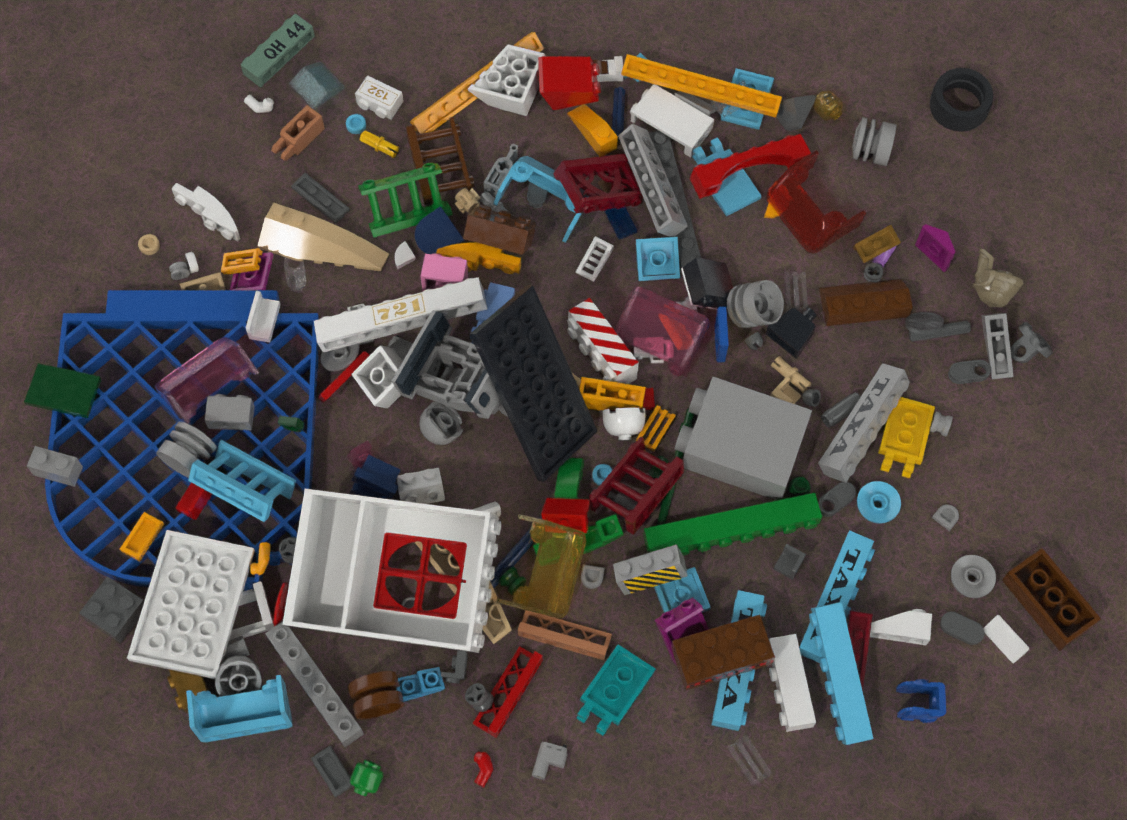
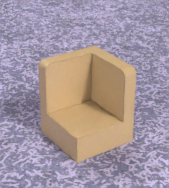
M788 376L771 393L772 397L795 404L801 398V394L789 385L791 379Z

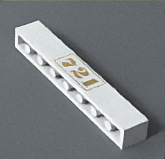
M479 277L468 278L459 283L446 284L440 288L427 289L421 293L405 295L395 300H385L380 304L367 305L361 309L322 317L314 321L317 343L324 353L422 327L432 310L443 313L447 320L487 310L483 286Z

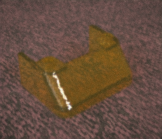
M519 514L518 519L533 523L530 530L531 539L533 542L540 544L529 587L520 586L515 591L513 601L497 598L496 602L561 619L569 611L586 544V536L584 532L570 527Z

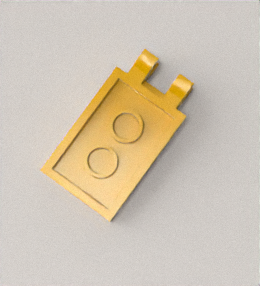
M900 397L897 406L893 408L885 424L878 452L884 455L880 470L889 472L893 461L905 464L902 476L906 478L911 477L915 464L921 465L935 406Z

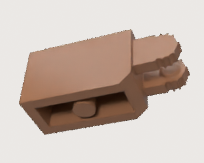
M306 105L281 130V138L273 145L271 151L278 154L287 147L281 154V159L287 161L294 154L299 155L325 129L322 116Z

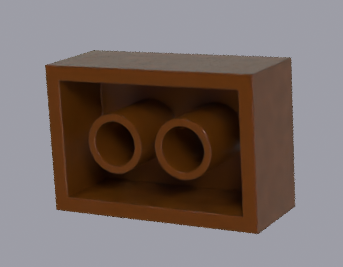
M480 205V207L477 206L468 214L463 239L523 255L532 244L536 222L531 221V218L527 216L515 217L508 211L501 210L496 212L489 206Z

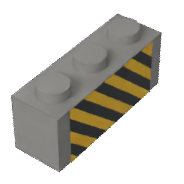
M677 545L613 564L616 583L624 595L688 576L684 556Z

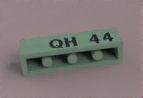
M296 13L291 18L286 19L283 25L277 31H274L263 44H260L254 53L243 60L241 64L243 75L261 88L315 37L313 26Z

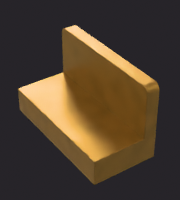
M889 225L853 246V249L857 251L862 262L866 263L901 244V241L892 225Z

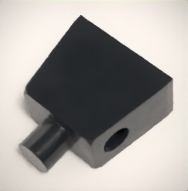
M792 308L783 314L776 323L768 325L766 335L797 359L814 334L816 325L812 321L817 315L811 308H807L803 313Z

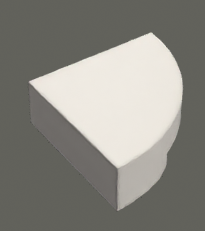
M406 241L400 244L395 252L397 269L416 260Z

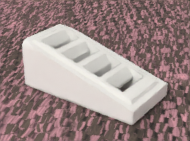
M595 236L576 273L594 282L612 253L614 246ZM596 246L605 250V253L603 254L595 250ZM592 253L601 257V260L592 257ZM590 260L598 264V266L594 267L588 264L587 261ZM584 266L593 270V275L584 271Z

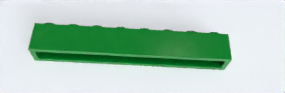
M811 493L644 528L643 537L647 553L677 545L682 555L685 556L689 554V551L698 549V552L710 550L711 546L715 545L727 547L732 545V542L740 540L741 543H747L758 536L770 538L777 532L783 531L784 534H790L795 532L796 528L805 527L806 530L813 529L818 526L817 524H820L822 515L816 494Z

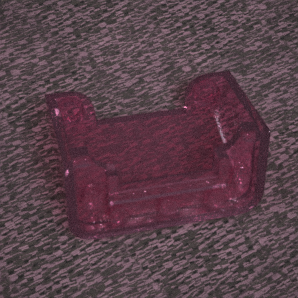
M636 286L632 289L614 330L627 348L632 345L668 362L667 365L672 374L686 377L708 335L710 321L707 317L696 311Z

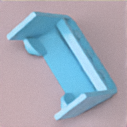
M523 156L513 164L500 186L493 203L496 206L498 205L513 179L517 182L529 181L547 190L549 193L564 200L566 207L575 213V207L561 181L556 180L553 175L555 170L529 156ZM576 213L562 240L563 242H567L582 213Z
M276 675V679L266 681V684L262 686V690L216 697L210 691L198 692L197 696L191 690L186 691L190 728L201 742L287 729L293 726L286 685L281 675Z

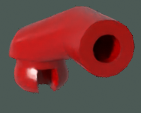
M479 751L474 755V762L478 764L480 769L474 783L484 788L493 772V765L489 754Z

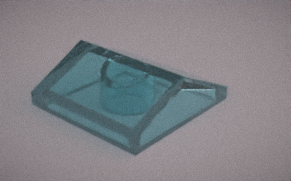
M322 62L303 67L289 83L313 110L345 89L342 83Z

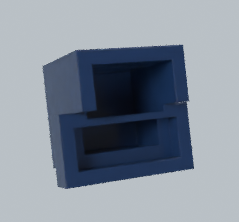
M368 455L362 467L357 468L351 479L354 481V484L349 494L382 499L388 497L391 499L398 488V485L394 483L400 469Z

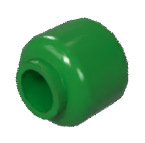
M366 759L356 764L350 778V784L355 787L354 792L367 796L368 793H376L384 776L379 764Z

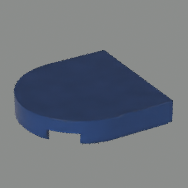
M441 206L424 217L415 229V241L418 247L424 253L430 255L436 253L439 248L460 244L464 241Z

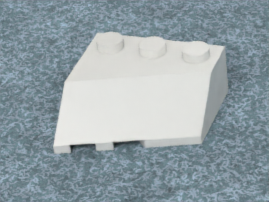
M508 44L493 60V64L489 69L480 74V79L475 84H471L468 91L487 105L527 116L539 89L538 57L545 56V54Z

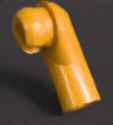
M262 542L259 544L258 563H251L250 573L252 575L258 574L260 576L265 573L270 560L269 543Z

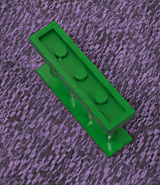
M426 163L422 168L376 181L373 179L366 180L361 185H358L361 195L367 194L374 220L368 223L373 238L416 226L424 217L440 206L447 216L453 215L448 202L441 200L435 176L442 173L438 163ZM427 177L434 203L431 206L423 207L416 180ZM405 183L408 184L414 207L412 211L407 213L401 210L395 187ZM388 189L394 212L393 217L386 219L382 218L376 196L377 191Z

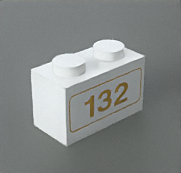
M369 76L365 78L355 93L358 106L363 110L370 109L374 111L380 118L386 117L392 120L403 103L401 91Z

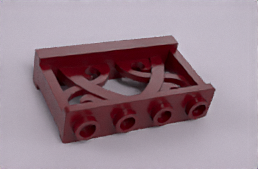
M626 154L562 161L553 173L556 180L561 181L575 207V213L605 211L612 208L620 209L627 206L635 207L642 203L643 195L634 173L627 163ZM598 175L602 180L612 183L609 193L591 185L594 176Z

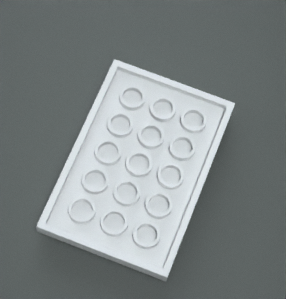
M167 530L127 659L137 663L215 679L224 659L255 552L254 548Z

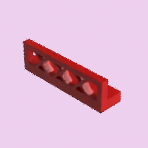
M519 646L491 692L493 697L505 693L506 700L501 707L495 708L493 702V709L479 712L473 725L497 738L541 665L543 655L536 651L532 654ZM520 654L530 658L526 667L518 669L516 662ZM515 665L516 670L511 671V669ZM517 674L518 680L515 685L507 688L505 683L506 677ZM502 684H503L504 689H503V690H499L500 687H501ZM494 712L495 718L489 727L480 723L484 714Z

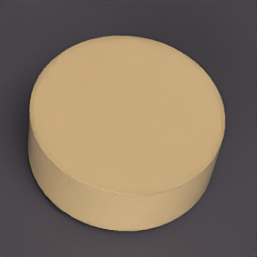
M147 234L139 239L138 247L143 254L152 255L159 250L160 243L156 236Z

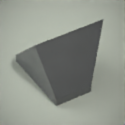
M815 95L795 97L780 102L776 117L785 130L793 131L802 128L816 99Z

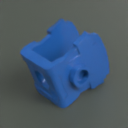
M918 679L903 682L896 687V692L929 694V709L921 707L904 708L897 713V718H900V720L914 721V719H917L923 723H932L937 718L946 714V695L943 683H929V680Z

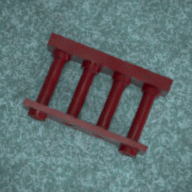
M640 437L636 443L633 442L630 445L626 455L602 484L591 492L589 496L591 510L595 512L601 504L625 518L626 530L634 535L683 475L684 461L678 457H675L671 463L662 461L645 451L644 438ZM641 458L661 469L663 473L659 478L654 479L633 467V465ZM628 473L651 487L646 494H640L620 481ZM616 489L637 501L638 504L633 510H628L607 498L610 491Z

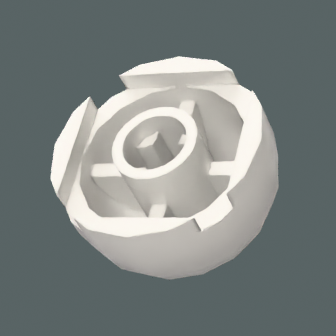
M616 408L615 411H610V409L602 411L605 429L611 435L618 436L619 440H632L631 436L638 434L644 427L645 408Z

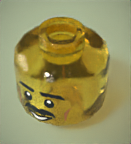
M822 91L816 96L813 108L823 120H836L842 114L843 102L834 92Z

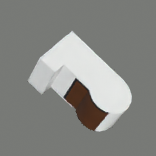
M615 56L614 60H593L594 63L598 64L600 75L597 76L598 82L623 81V75H621L623 69L622 56Z

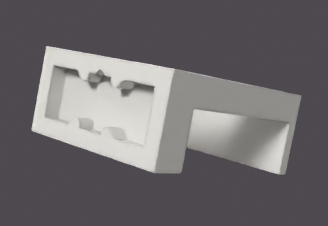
M261 581L253 584L254 590L251 589L242 593L239 606L257 601L263 621L232 630L229 640L239 636L246 638L274 628L273 617Z

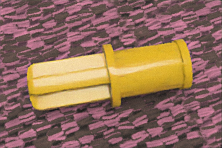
M363 131L360 135V141L375 148L376 152L381 151L392 158H395L397 154L390 149L399 152V146L384 140L385 138L382 136L378 137L368 131Z

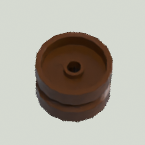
M376 672L357 678L349 683L350 697L353 700H357L353 704L356 719H373L394 713L403 708L405 703L402 693L396 690L400 686L396 672Z

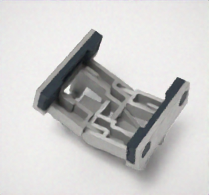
M432 310L392 379V383L400 395L413 399L415 394L459 411L475 412L480 418L489 419L490 415L496 414L498 410L507 416L475 345L449 336L452 327L444 314ZM435 357L446 368L441 378L427 374ZM455 362L461 364L464 369H458Z

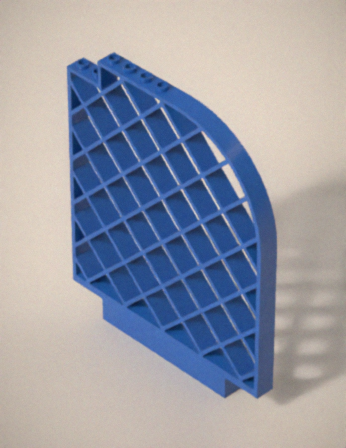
M108 290L106 313H63L58 368L67 369L69 367L72 371L92 375L113 358L127 372L124 377L105 393L98 388L96 395L99 398L94 401L88 418L80 416L74 418L70 414L52 411L48 450L58 452L59 447L79 431L94 446L79 459L83 466L80 475L102 456L119 472L95 493L78 478L76 484L89 498L62 522L56 505V495L68 485L45 479L46 499L54 524L68 546L83 562L110 579L128 585L149 587L152 577H137L129 574L147 558L156 566L157 559L153 553L162 546L167 530L188 534L182 527L192 518L181 513L173 519L157 501L180 481L189 487L191 484L188 481L189 479L166 465L173 473L148 494L132 477L157 456L156 452L165 440L174 441L169 434L172 430L176 431V424L155 442H152L137 427L160 406L177 423L180 421L193 425L206 413L208 396L216 394L227 395L243 382L258 397L253 403L255 406L253 418L266 406L278 417H289L273 400L296 382L309 395V401L291 416L302 421L308 417L307 434L304 431L294 432L306 444V452L288 468L270 452L277 443L291 432L282 426L276 429L262 443L249 430L223 429L211 439L217 448L213 453L209 454L215 459L219 441L223 440L226 442L235 433L240 431L256 447L249 455L258 460L265 456L280 472L296 480L295 487L303 495L305 489L312 490L319 345L317 343L314 321L319 320L318 313L278 312L274 329L285 330L269 344L263 341L252 340L261 350L240 369L224 352L245 334L248 336L246 325L256 291H260L264 299L280 301L277 290ZM94 329L127 330L108 344ZM147 329L179 330L161 344ZM199 329L232 330L214 344ZM305 329H312V336ZM89 334L103 350L79 369L69 358V350ZM141 334L156 350L132 368L118 353ZM194 334L209 350L189 367L185 368L171 352ZM298 334L312 348L311 353L292 368L276 352ZM166 358L180 374L157 393L142 377ZM218 358L234 374L210 393L195 376ZM271 358L286 375L264 393L248 376ZM309 369L310 385L301 377ZM137 382L152 398L128 418L113 401ZM190 382L205 399L182 418L166 401ZM108 406L123 423L102 441L98 442L84 426ZM63 414L69 423L61 429ZM133 431L148 448L123 468L108 451ZM224 463L221 465V467L227 472L225 475H227L233 470V468L225 465ZM305 467V481L303 484L295 475ZM241 475L235 479L244 485L248 484ZM128 481L144 498L118 519L102 502ZM265 487L259 493L265 496L271 489ZM214 494L211 495L205 505L224 523L208 539L222 541L233 532L245 546L254 548L255 552L252 562L256 560V563H258L260 543L267 542L271 546L285 532L292 538L297 539V532L292 526L300 520L302 504L285 519L271 508L270 516L278 525L256 545L237 528L250 514L240 509L228 519L212 503L217 497ZM98 506L114 524L86 549L81 551L70 540L67 532ZM151 507L169 523L158 533L141 561L131 557L114 571L92 560L94 556L122 532L128 537L130 531L127 528ZM270 552L268 565L277 566L280 565V562H285L280 552ZM263 574L247 577L244 591L254 590L253 584L262 582Z

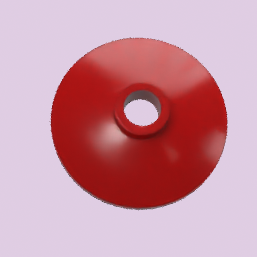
M287 582L282 584L278 594L273 619L274 627L284 619L289 588Z

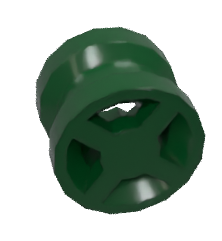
M512 567L502 575L498 582L501 586H505L508 589L510 595H514L526 583L527 579L524 576H520L517 573V569Z

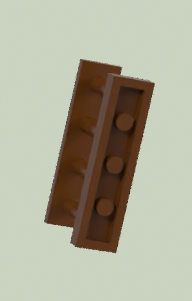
M453 117L449 118L450 128L422 134L415 132L414 125L407 126L406 133L415 169L422 168L423 162L429 158L457 153L459 162L441 165L442 173L440 174L461 170L464 179L438 184L439 192L463 187L470 191L475 187L473 176L468 175L458 137L461 136L460 126L455 124ZM453 136L455 144L424 151V149L420 150L419 145L424 141ZM427 177L418 180L424 205L432 203V194Z

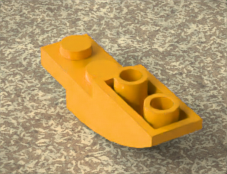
M480 243L449 245L437 249L436 254H440L443 257H460L463 260H467L468 272L471 270L477 271L479 264L486 269H502L507 274H519L521 269V258L504 254L503 249Z

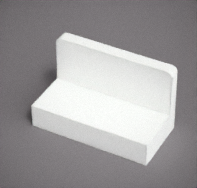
M260 291L255 293L246 331L249 339L270 343L280 309V302L264 299Z

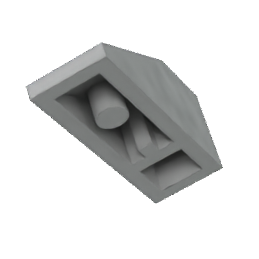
M1006 313L982 315L988 361L991 366V378L1014 377Z

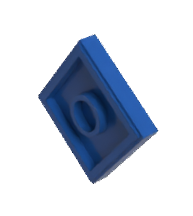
M719 307L714 324L716 361L725 362L729 346L726 307Z

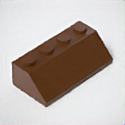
M901 279L819 288L826 326L907 318L913 308L909 288Z

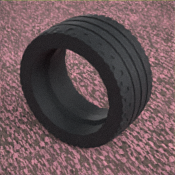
M956 68L946 71L934 85L930 97V111L934 119L947 129L958 132L973 130L980 126L988 116L993 103V89L988 79L973 69ZM953 88L966 89L976 96L980 107L972 111L957 110L944 100L943 92Z

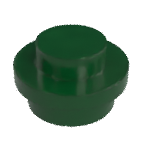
M795 477L790 481L788 488L791 495L797 497L809 494L811 486L806 478Z

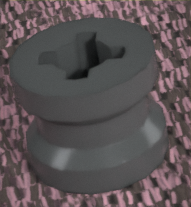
M292 537L284 539L279 545L282 559L288 564H293L297 540Z
M480 683L471 685L465 693L466 701L478 712H485L493 704V695Z

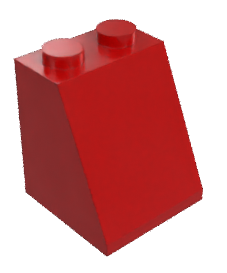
M538 57L540 94L552 110H560L599 101L598 93H601V88L597 81V76L600 75L598 64L594 63L591 57Z

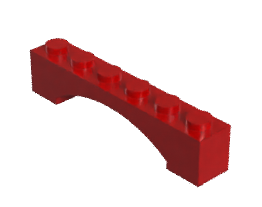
M801 134L795 136L788 135L782 140H773L761 147L754 146L748 151L736 152L724 159L717 158L712 163L706 165L699 164L694 167L689 179L698 197L701 199L718 193L722 182L739 170L763 164L787 166L789 170L807 163L811 152Z

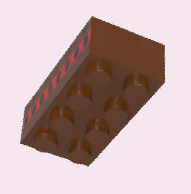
M760 614L673 640L671 646L685 691L772 665L775 659Z

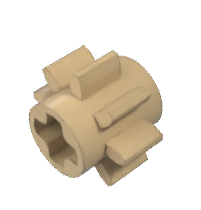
M464 188L457 193L455 205L462 214L466 211L471 213L477 206H480L478 200L481 198L473 188L470 191Z

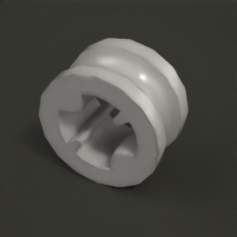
M176 262L169 267L173 280L187 278L190 275L186 262Z

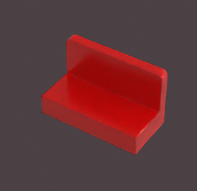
M191 482L177 504L176 510L197 520L212 493Z
M547 498L541 513L543 531L587 533V512L590 501L588 499Z

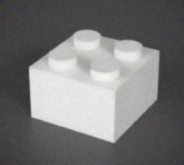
M380 345L351 375L374 406L389 408L401 396L392 383V379L403 361L394 348Z

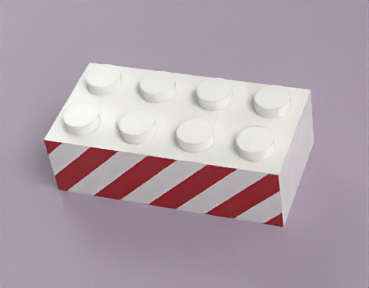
M588 298L568 311L567 332L573 340L577 339L580 343L579 348L585 356L589 355L592 359L591 364L597 372L601 371L603 374V380L629 384L636 380L639 362L593 301Z

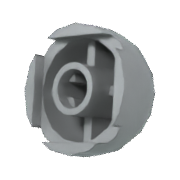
M432 402L420 416L419 426L422 434L428 441L436 445L449 444L456 440L463 432V429L460 427L462 419L452 407Z
M233 656L221 663L215 678V686L219 695L227 696L261 689V673L253 660L246 656Z

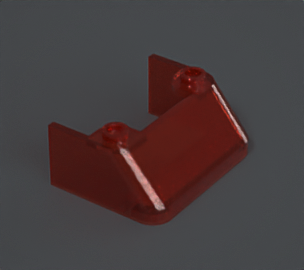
M817 150L790 166L768 189L766 194L767 202L771 204L784 224L809 253L820 252L858 228L866 215L865 210L848 220L839 211H831L824 215L803 189L801 184L807 180L808 171L813 168L819 155Z

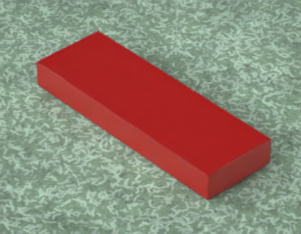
M363 351L318 396V399L324 403L370 355Z

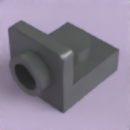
M457 650V656L453 655L452 669H455V673L441 672V677L446 678L447 683L459 684L460 680H465L468 652Z

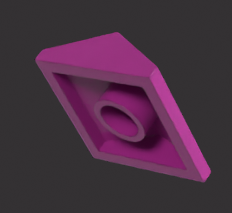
M925 224L922 226L915 246L945 273L955 254L947 231Z
M269 252L259 255L261 258V263H258L260 270L242 272L240 278L239 273L233 274L230 290H266L274 254Z

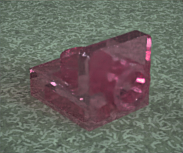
M368 440L348 453L347 458L355 470L358 467H362L368 455L373 456L371 454L372 446Z

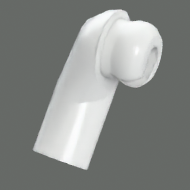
M248 95L244 99V103L256 113L270 112L274 108V101L271 98H265L263 102H258L252 95Z

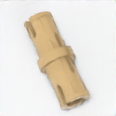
M778 356L774 360L775 363L771 364V367L776 369L785 378L788 376L791 379L790 382L802 393L808 389L807 387L812 385L811 382L798 372L796 367H791L782 357Z

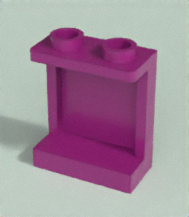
M693 597L683 601L676 608L663 613L661 617L654 620L670 657L676 666L677 664L671 649L672 641L709 630L701 612L704 609Z

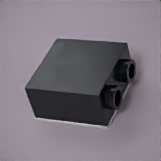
M696 257L681 268L692 306L716 310L719 307L727 308V298L733 285L726 263Z

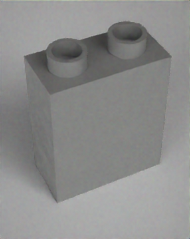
M712 377L707 391L696 388L688 412L698 415L694 429L683 425L674 450L685 453L683 458L684 469L777 501L781 500L812 410Z

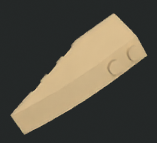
M273 203L264 219L258 242L259 249L295 261L303 262V259L312 260L317 264L329 262L341 267L343 265H353L357 269L382 271L389 256V253L350 231L310 214L277 203Z
M415 542L418 548L422 551L423 544L421 542ZM433 544L429 562L439 574L457 576L460 572V567L455 557L443 546ZM489 582L491 599L489 603L486 602L485 612H488V620L486 626L483 625L482 630L492 643L495 644L512 630L491 582ZM447 584L452 592L456 594V585Z

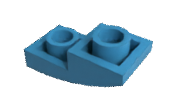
M440 668L418 671L415 675L398 678L400 686L396 690L401 691L404 701L442 691L445 689Z

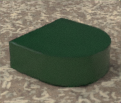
M279 416L278 424L293 432L303 431L305 423L299 418Z

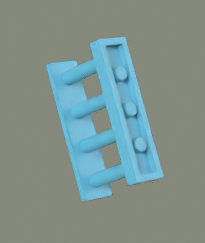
M223 440L219 441L216 457L211 463L207 465L198 459L192 463L188 480L263 522L269 518L273 500L279 494L290 499L296 480ZM223 463L233 468L227 475L216 470ZM244 474L252 480L244 485L235 479ZM262 484L271 490L264 496L254 489Z

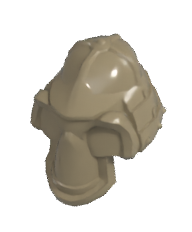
M980 249L978 251L976 279L972 286L976 289L980 300L990 308L1003 307L1021 289L1024 284L1023 280L1012 276L1013 274L1007 271L992 270L994 258L986 250Z

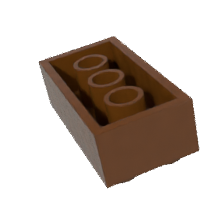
M1043 548L1010 570L1002 579L1059 651L1089 631L1101 620Z

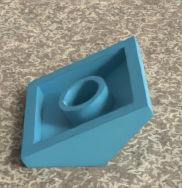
M678 237L636 239V261L639 281L680 278Z

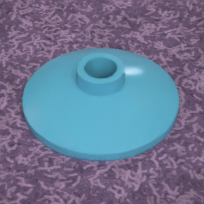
M874 481L866 484L859 491L857 507L862 516L874 523H887L898 515L901 508V499L893 486L885 482ZM874 502H880L882 507H875Z

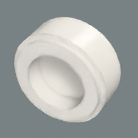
M186 253L185 258L190 273L198 272L199 267L194 253Z

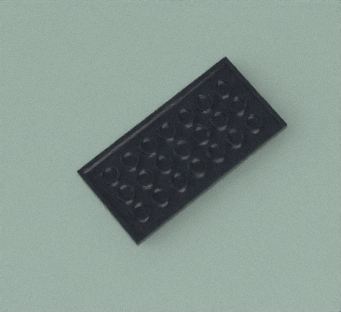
M527 285L473 330L470 336L537 480L545 482L597 432V429L533 285Z

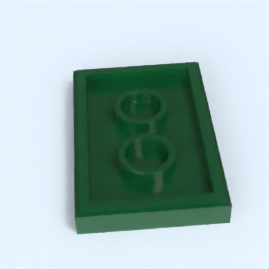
M38 363L24 403L33 407L88 418L102 379L100 376Z

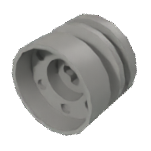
M862 117L853 139L852 159L858 160L861 151L864 152L862 161L865 162L869 153L873 154V164L887 166L897 125L883 121L880 129L877 130L875 129L876 120L872 119L870 128H867V118Z
M762 280L734 286L727 298V309L731 320L738 327L763 326L776 323L781 318L784 310V300L782 292L774 282Z
M179 421L175 426L176 431L172 430L169 434L175 443L165 440L156 454L170 468L189 478L192 463L198 458L208 460L211 457L209 453H213L217 447L202 431Z

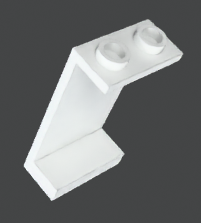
M655 84L650 89L644 91L640 102L635 103L630 110L631 122L635 123L639 118L685 146L684 154L692 157L694 154L693 150L699 147L709 135L714 124L713 118Z

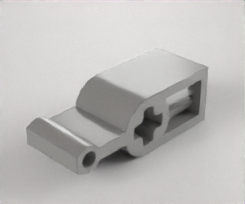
M512 144L508 155L497 159L483 182L484 192L487 191L496 197L500 186L513 166V162L518 159V145Z

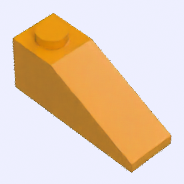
M583 104L567 113L599 157L617 149V135L608 123L588 106Z
M582 377L579 390L588 409L616 410V408H642L646 387Z

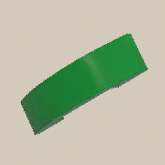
M569 458L559 467L554 498L578 499L579 484L583 474V458ZM552 532L554 539L575 540L576 533Z
M616 514L596 521V525L588 527L587 533H576L575 540H555L551 538L533 545L540 566L552 565L589 553L623 536L624 534Z

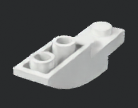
M178 183L173 186L172 191L175 201L182 206H185V204L189 205L195 213L201 215L204 225L208 229L220 231L221 235L228 240L233 238L239 241L240 236L234 220L214 196L197 186L194 192Z

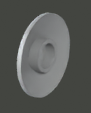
M359 343L324 353L322 351V365L329 371L345 369L356 359L359 352Z
M966 555L958 559L953 565L951 580L956 590L962 595L969 598H981L989 594L994 588L996 574L993 566L985 558L977 555ZM973 575L976 581H969L968 576Z

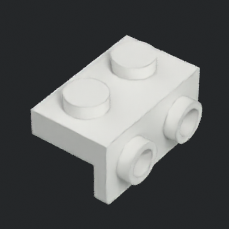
M439 468L398 475L397 485L401 501L429 504L445 500Z

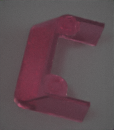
M223 337L160 380L155 385V388L179 419L188 424L191 422L189 419L197 413L195 411L198 408L197 404L230 380H238L240 382L250 375L249 372L255 375L259 372L240 344Z

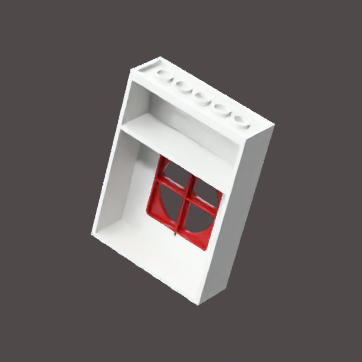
M305 489L283 625L479 653L480 648L484 646L485 636L482 635L483 625L486 626L488 620V612H485L486 602L489 603L491 599L489 582L494 578L495 568L492 566L493 557H496L498 552V544H495L496 535H499L501 531V521H499V517L491 512ZM413 542H421L423 544L420 567L417 571L389 567V559L398 549ZM433 544H439L452 553L460 567V572L457 576L434 574L428 571ZM388 576L410 578L417 581L414 606L412 608L402 606L390 595L386 587V578ZM428 581L456 585V594L448 603L429 611H425L422 608L425 585Z

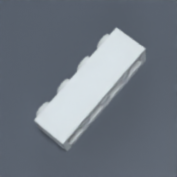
M793 634L769 638L775 655L772 668H769L771 681L776 682L777 690H774L776 703H780L782 712H779L781 726H785L786 732L812 728L816 724L797 636Z

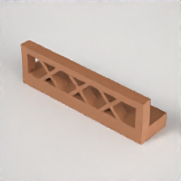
M525 610L523 620L518 627V636L601 660H605L612 636L610 633ZM528 617L537 618L542 626L537 627L526 624ZM555 623L560 625L563 632L558 633L547 630L546 627ZM579 630L585 638L583 640L569 636L568 633ZM595 636L606 638L604 646L590 642V639Z

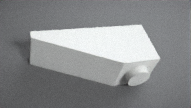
M913 609L912 611L872 622L870 637L927 645L931 635L932 614L926 613L922 609Z

